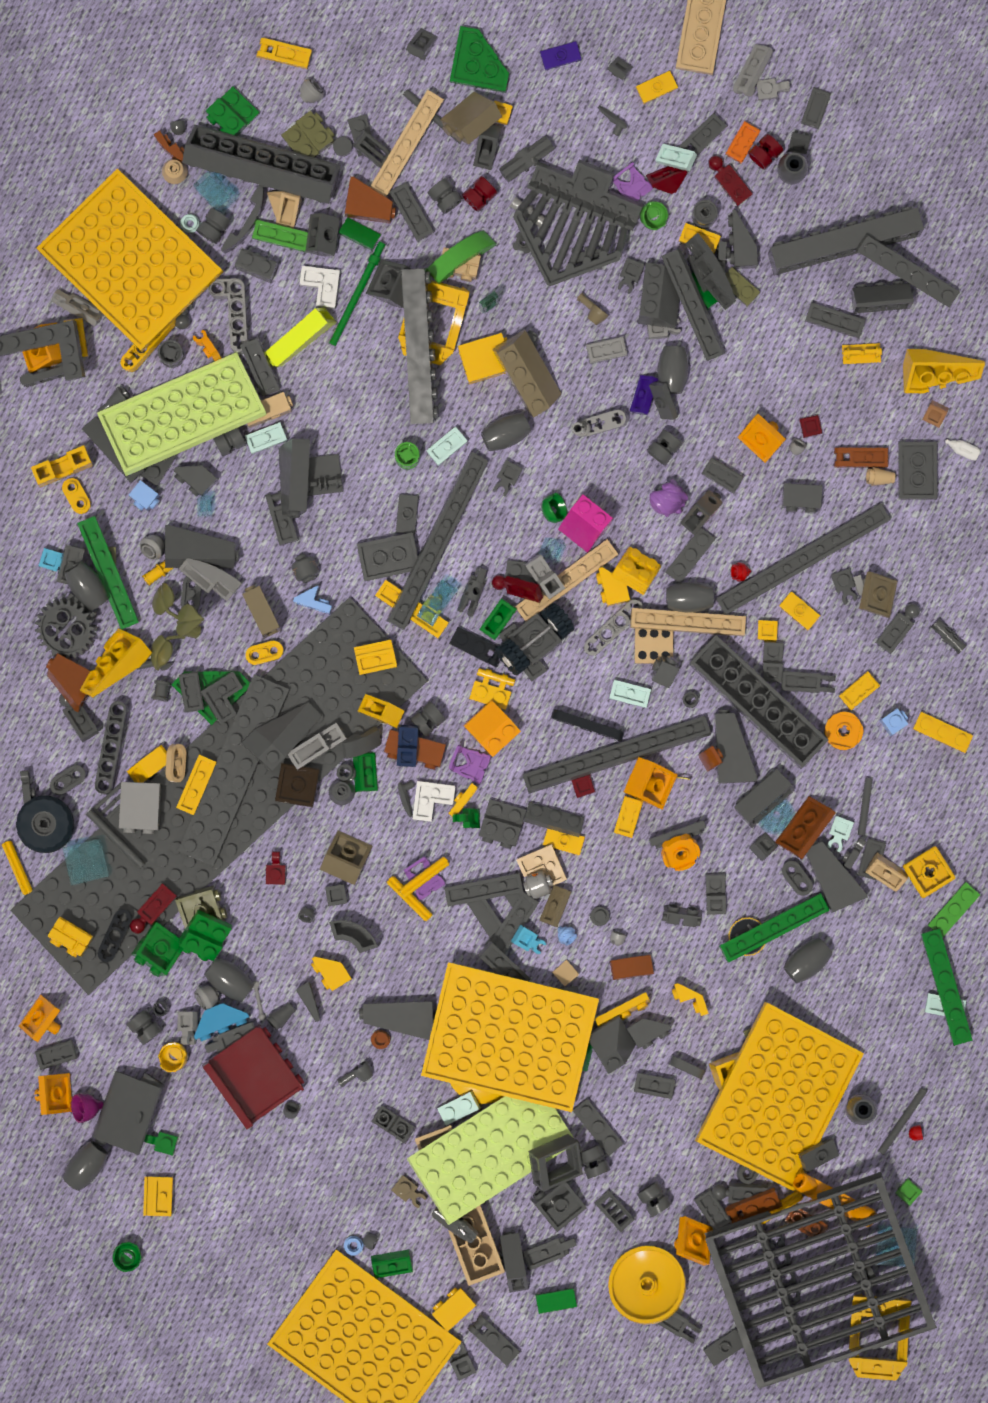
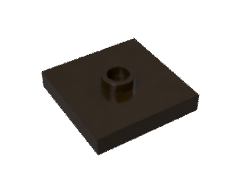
M281 763L275 801L313 808L320 770L302 767L297 770L294 765Z

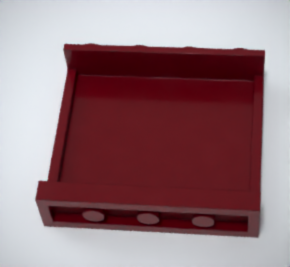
M260 1024L202 1064L203 1069L247 1130L253 1126L254 1122L300 1090L303 1091L304 1087L302 1085L305 1083L299 1074L295 1075L291 1069L294 1067L289 1059L286 1058L284 1060L280 1054L283 1052L277 1042L272 1043L269 1039L272 1035L266 1027L262 1028Z

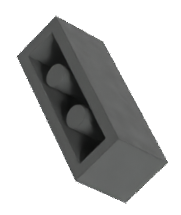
M776 769L774 772H769L763 782L753 786L746 797H741L736 802L734 808L744 821L753 828L792 794L795 789L784 775Z

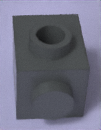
M662 655L659 660L656 659L652 666V681L670 688L680 669L677 660L671 656L665 657Z

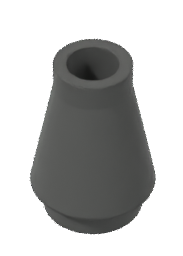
M287 1003L270 1013L267 1021L275 1030L282 1029L296 1010L290 1003Z

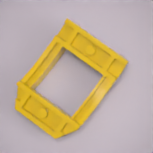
M431 280V283L428 284V291H432V302L456 308L446 345L431 342V348L435 349L436 360L432 361V363L441 365L454 352L470 292L463 286L458 288L444 283L438 284L436 281ZM403 319L398 339L403 355L406 356L405 323Z
M862 1294L853 1295L852 1306L867 1301L866 1296ZM900 1297V1299L897 1298L880 1304L878 1308L881 1316L911 1307L912 1301ZM868 1308L851 1314L850 1327L861 1324V1316L873 1317L871 1309ZM910 1315L898 1319L897 1333L909 1329ZM860 1332L850 1336L849 1349L859 1346ZM908 1338L897 1341L896 1360L861 1357L859 1355L849 1358L856 1376L859 1378L896 1381L908 1363Z

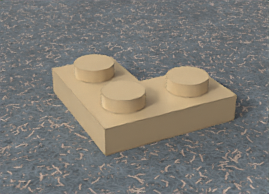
M552 844L516 859L524 877L542 870L546 875L551 876L553 885L567 880Z

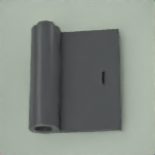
M115 1071L92 1135L95 1138L94 1142L104 1146L108 1143L139 1155L162 1088Z

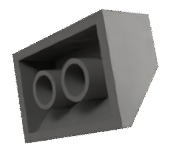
M646 262L638 324L676 329L679 296L667 268L662 264Z
M895 281L893 285H885L883 282L875 283L871 287H867L866 284L855 285V288L851 290L853 314L910 309L914 303L910 283L904 284V281Z

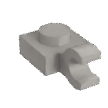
M774 78L759 80L756 83L759 101L777 99V93L790 91L789 81L776 84Z
M178 1012L177 1031H182V1045L196 1044L193 1031L197 1030L198 1012Z

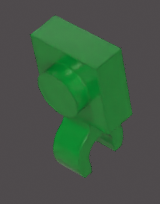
M467 808L463 809V814H452L453 822H463V828H480L479 809Z
M159 1131L158 1137L146 1134L144 1142L154 1144V1151L173 1156L178 1136Z

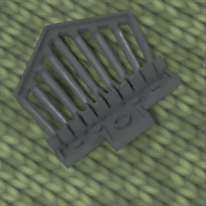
M580 159L573 175L538 161L527 187L531 191L516 209L513 216L548 286H553L619 261L624 250L628 230L633 231L644 205L610 191L609 188L614 173ZM537 194H543L526 221L523 215L524 211ZM553 198L554 201L534 237L531 228L548 200ZM561 202L565 203L544 253H542L539 244ZM572 207H575L576 210L553 267L550 269L548 265L550 255ZM585 211L587 212V216L580 231V234L578 236V239L576 241V244L574 246V249L572 251L569 262L566 266V269L562 272H559L562 262L567 253V250L572 241V238L580 222V219L583 215V212ZM597 216V224L583 263L575 266L593 219ZM607 220L609 221V227L600 252L599 258L592 260L604 224ZM619 225L621 231L616 250L608 254L616 227Z

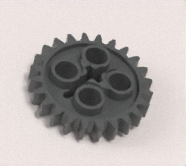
M65 597L60 599V602L56 598L53 600V603L48 602L46 604L47 607L44 606L41 609L42 613L37 615L41 619L35 622L36 625L40 626L35 629V632L40 633L37 639L43 640L40 646L46 645V652L49 650L53 651L52 656L59 653L62 656L66 655L67 659H70L72 655L74 658H77L79 654L83 655L86 653L85 650L88 651L91 648L89 644L95 642L91 638L97 635L96 632L92 631L97 628V625L92 624L95 618H89L91 611L85 612L86 606L80 607L79 600L73 604L72 598L67 602ZM61 612H65L68 619L63 618ZM76 616V620L70 625V627L59 638V640L56 641L55 638L58 636V634L65 628V626L72 620V618ZM76 624L82 627V632L76 629ZM50 625L56 628V633L50 630ZM64 638L69 639L71 645H67L64 642Z

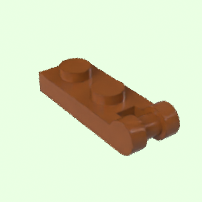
M834 448V454L836 455L834 468H888V448ZM844 454H849V461H844Z
M774 1187L730 1204L725 1208V1211L731 1217V1223L766 1211L770 1212L782 1207V1201Z

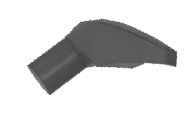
M601 106L597 107L610 122L616 124L612 132L613 134L619 136L622 129L627 128L626 123L612 112Z
M411 780L405 784L401 782L398 784L399 796L409 817H412V811L407 791L414 788Z

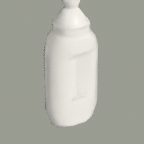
M945 440V443L949 444L956 454L973 461L977 460L980 453L978 447L963 440Z

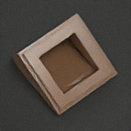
M932 400L922 420L940 428L949 408Z

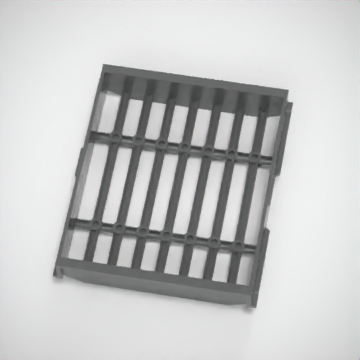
M881 1172L818 1193L817 1198L774 1213L766 1211L705 1233V1241L757 1387H760V1389L822 1368L831 1362L837 1363L857 1356L863 1351L874 1350L937 1328ZM876 1183L879 1193L841 1205L839 1195ZM830 1198L832 1200L833 1209L764 1232L761 1222ZM880 1200L883 1201L886 1211L848 1224L845 1212ZM834 1216L838 1217L841 1227L772 1251L768 1243L770 1238ZM889 1218L892 1230L858 1242L854 1241L851 1231ZM754 1225L757 1235L719 1248L716 1238ZM842 1234L845 1236L846 1246L780 1269L777 1268L774 1260L775 1257ZM893 1237L896 1238L899 1248L861 1261L859 1249ZM760 1242L763 1254L729 1266L725 1265L722 1255ZM851 1253L854 1264L784 1288L781 1276ZM902 1255L906 1267L868 1279L864 1268ZM767 1261L770 1272L734 1285L732 1284L729 1273ZM855 1271L859 1275L861 1281L859 1283L793 1306L790 1305L787 1295ZM909 1274L912 1282L911 1286L876 1298L874 1297L872 1286ZM772 1279L774 1280L777 1288L776 1291L739 1303L735 1292ZM860 1290L865 1292L867 1298L865 1302L797 1324L794 1313ZM916 1293L919 1304L881 1316L878 1305ZM780 1298L784 1309L745 1321L742 1310ZM868 1308L871 1309L874 1317L873 1320L806 1343L803 1341L802 1331ZM920 1311L923 1312L925 1324L888 1336L885 1323ZM785 1316L787 1317L790 1325L789 1328L752 1340L749 1332L750 1328ZM874 1327L878 1328L881 1339L811 1362L807 1350ZM790 1335L794 1336L797 1346L759 1359L755 1347ZM798 1353L800 1354L803 1366L765 1378L762 1369L763 1365Z

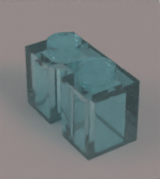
M207 171L193 184V187L213 209L223 214L237 201L234 196L236 192L229 185L226 187L222 183L223 179L218 173Z
M442 579L432 595L430 594L424 602L417 616L433 627L451 603L457 589Z

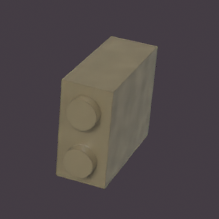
M473 92L440 120L443 124V130L448 136H453L459 142L463 141L469 145L498 121L502 115L495 102Z
M252 585L246 588L245 593L242 595L263 638L265 639L281 631L260 586Z

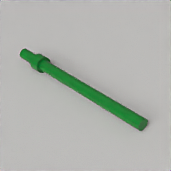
M379 241L374 253L370 254L367 260L369 263L329 344L336 347L375 266H378L381 260L380 256L386 244Z

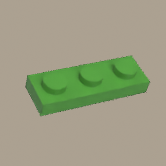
M256 220L252 239L305 252L308 232Z
M965 882L931 920L928 926L932 930L940 929L943 938L980 894Z

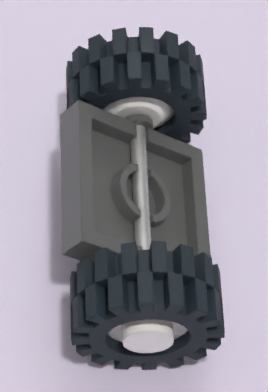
M552 603L541 612V617L538 613L510 634L508 639L496 648L497 656L504 663V666L517 676L528 668L530 664L532 666L536 665L561 645L562 639L574 631V624L559 605Z

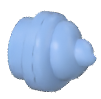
M558 927V939L561 944L568 946L575 941L577 934L572 927Z

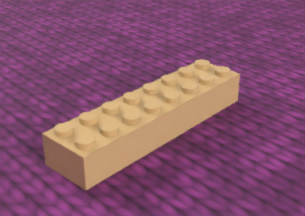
M452 1125L416 1137L415 1142L418 1150L423 1149L453 1129ZM481 1205L461 1217L479 1232L472 1243L461 1239L449 1231L468 1286L505 1273Z

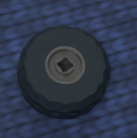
M48 795L34 797L25 803L18 812L16 821L17 834L23 844L33 851L39 853L55 852L63 848L72 838L74 817L68 805L62 800Z

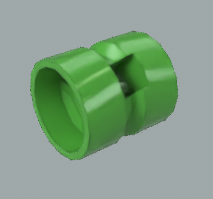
M403 442L398 445L395 450L397 465L405 470L415 468L420 461L418 447L411 442Z

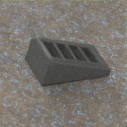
M307 982L297 988L296 991L315 1022H318L321 1017L311 984Z
M609 1190L594 1202L620 1232L635 1220ZM610 1197L612 1200L603 1207L601 1204ZM616 1203L617 1206L608 1213L606 1210ZM621 1209L622 1212L614 1219L612 1216ZM626 1215L628 1218L619 1225L617 1222Z

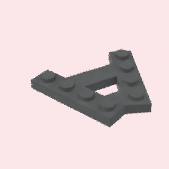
M520 873L444 888L447 906L467 903L491 939V942L504 954L511 946V940L519 926L525 925L539 904L538 901L523 892ZM506 897L512 906V910L503 923L500 922L486 899Z

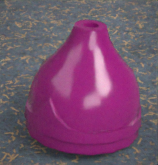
M76 1094L71 1100L72 1114L78 1123L92 1120L103 1107V1101L95 1099L90 1094Z

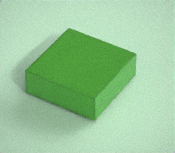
M906 1179L895 1192L909 1206L922 1193L909 1179Z

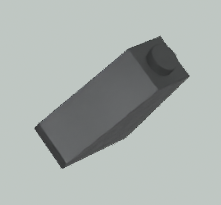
M507 1232L500 1236L509 1293L529 1290L519 1233Z

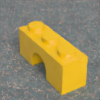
M83 445L66 452L67 454L59 459L47 460L32 466L31 469L40 488L92 467L93 464L86 447Z

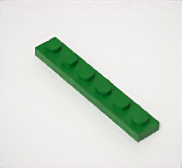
M96 516L78 522V527L97 573L106 588L109 602L121 630L139 623Z
M820 893L719 945L727 963L830 910Z
M937 929L923 933L921 938L953 1046L973 1041L941 931Z

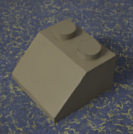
M337 831L325 854L320 870L355 885L373 846L341 831Z

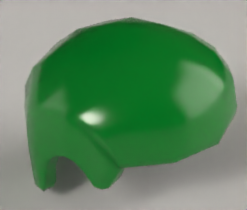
M553 493L543 499L541 511L547 521L558 523L565 519L567 508L562 496L558 493ZM551 507H554L557 510L556 513H554Z
M131 1242L119 1244L115 1247L112 1254V1261L115 1267L123 1272L135 1270L142 1258L139 1247ZM124 1253H129L132 1256V1259Z

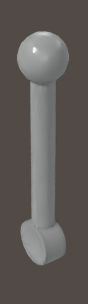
M253 981V988L255 990L257 1005L259 1009L258 1018L259 1020L263 1021L265 1020L266 1015L263 1013L258 990L259 982Z

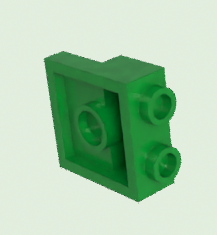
M232 86L206 110L208 115L206 119L212 125L217 124L221 128L220 132L238 136L260 112Z
M197 910L179 937V947L187 954L191 952L197 954L203 961H208V959L214 961L223 948V942L232 930V925Z
M154 922L145 937L141 938L131 955L135 957L134 961L141 966L147 965L150 967L149 972L159 977V975L167 976L181 954L182 949L179 947V937L158 922Z

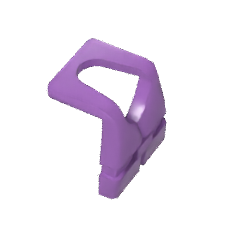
M632 162L616 174L612 181L622 196L638 201L640 196H645L653 188L635 169V163ZM628 169L630 170V182L618 180L620 175Z
M457 745L448 768L468 780L471 779L472 782L481 784L485 775L484 770L487 769L491 756ZM458 753H462L465 756L467 764L459 767L455 766L454 763Z
M426 857L421 858L404 870L409 881L417 876L410 872L416 865L423 863L424 870L431 866ZM437 874L415 890L419 900H423L432 891H436L444 886L445 882Z

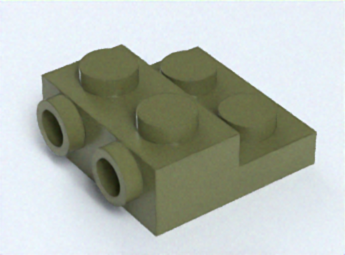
M310 110L298 119L296 124L281 134V137L293 152L315 158L334 143L333 137L335 135L329 127L326 129L321 124L323 120L317 112L313 114Z
M214 885L175 899L184 928L187 927L197 910L225 921L227 912L225 907L221 908L220 906L221 894L218 889L215 890Z

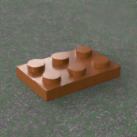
M808 796L775 843L803 859L836 812Z

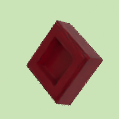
M818 415L799 419L803 438L822 434Z
M590 774L571 780L577 798L595 793Z

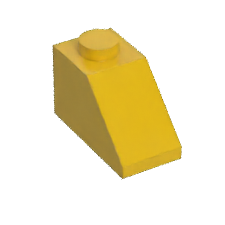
M365 694L358 709V712L395 728L398 727L404 714V710L367 694Z

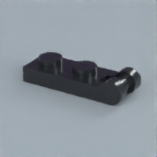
M457 627L449 644L497 668L500 659L496 653L497 646ZM489 650L494 652L491 658L486 656Z

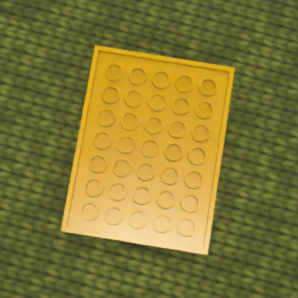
M118 169L36 248L141 352L223 273V270Z
M448 962L421 1076L572 1112L599 998Z
M764 1002L694 1141L795 1192L793 1187L794 1178L797 1174L805 1172L798 1154L820 1142L864 1053Z
M336 1249L267 1345L345 1403H418L462 1341L450 1332H447L438 1323Z

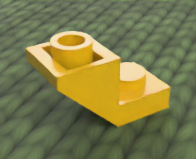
M160 745L126 772L135 783H144L166 766L167 751Z
M679 983L673 984L674 989L671 990L675 1000L678 999L681 1003L694 998L695 1002L692 1004L695 1013H699L700 1016L709 1014L703 995Z

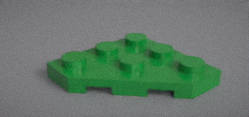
M460 26L450 83L505 93L509 77L507 69L502 65L479 29Z
M184 671L182 674L191 673L193 671ZM239 671L198 672L201 690L230 672H234L243 688L227 698L231 705L246 693L250 682ZM178 677L171 685L182 695ZM203 698L204 710L198 712L213 725L217 720Z

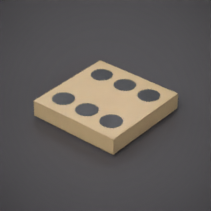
M635 628L634 664H654L655 660H659L661 655L673 657V631Z

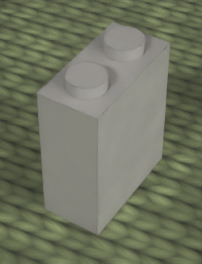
M121 782L119 829H123V833H135V830H143V834H154V831H159L161 784Z

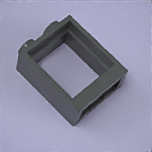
M566 1134L529 1150L533 1184L544 1192L583 1175V1161L580 1157L579 1150L581 1146L579 1141ZM566 1150L568 1164L547 1173L545 1158Z

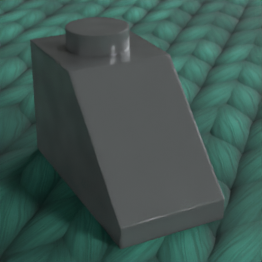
M492 125L479 136L473 166L492 170L502 127Z

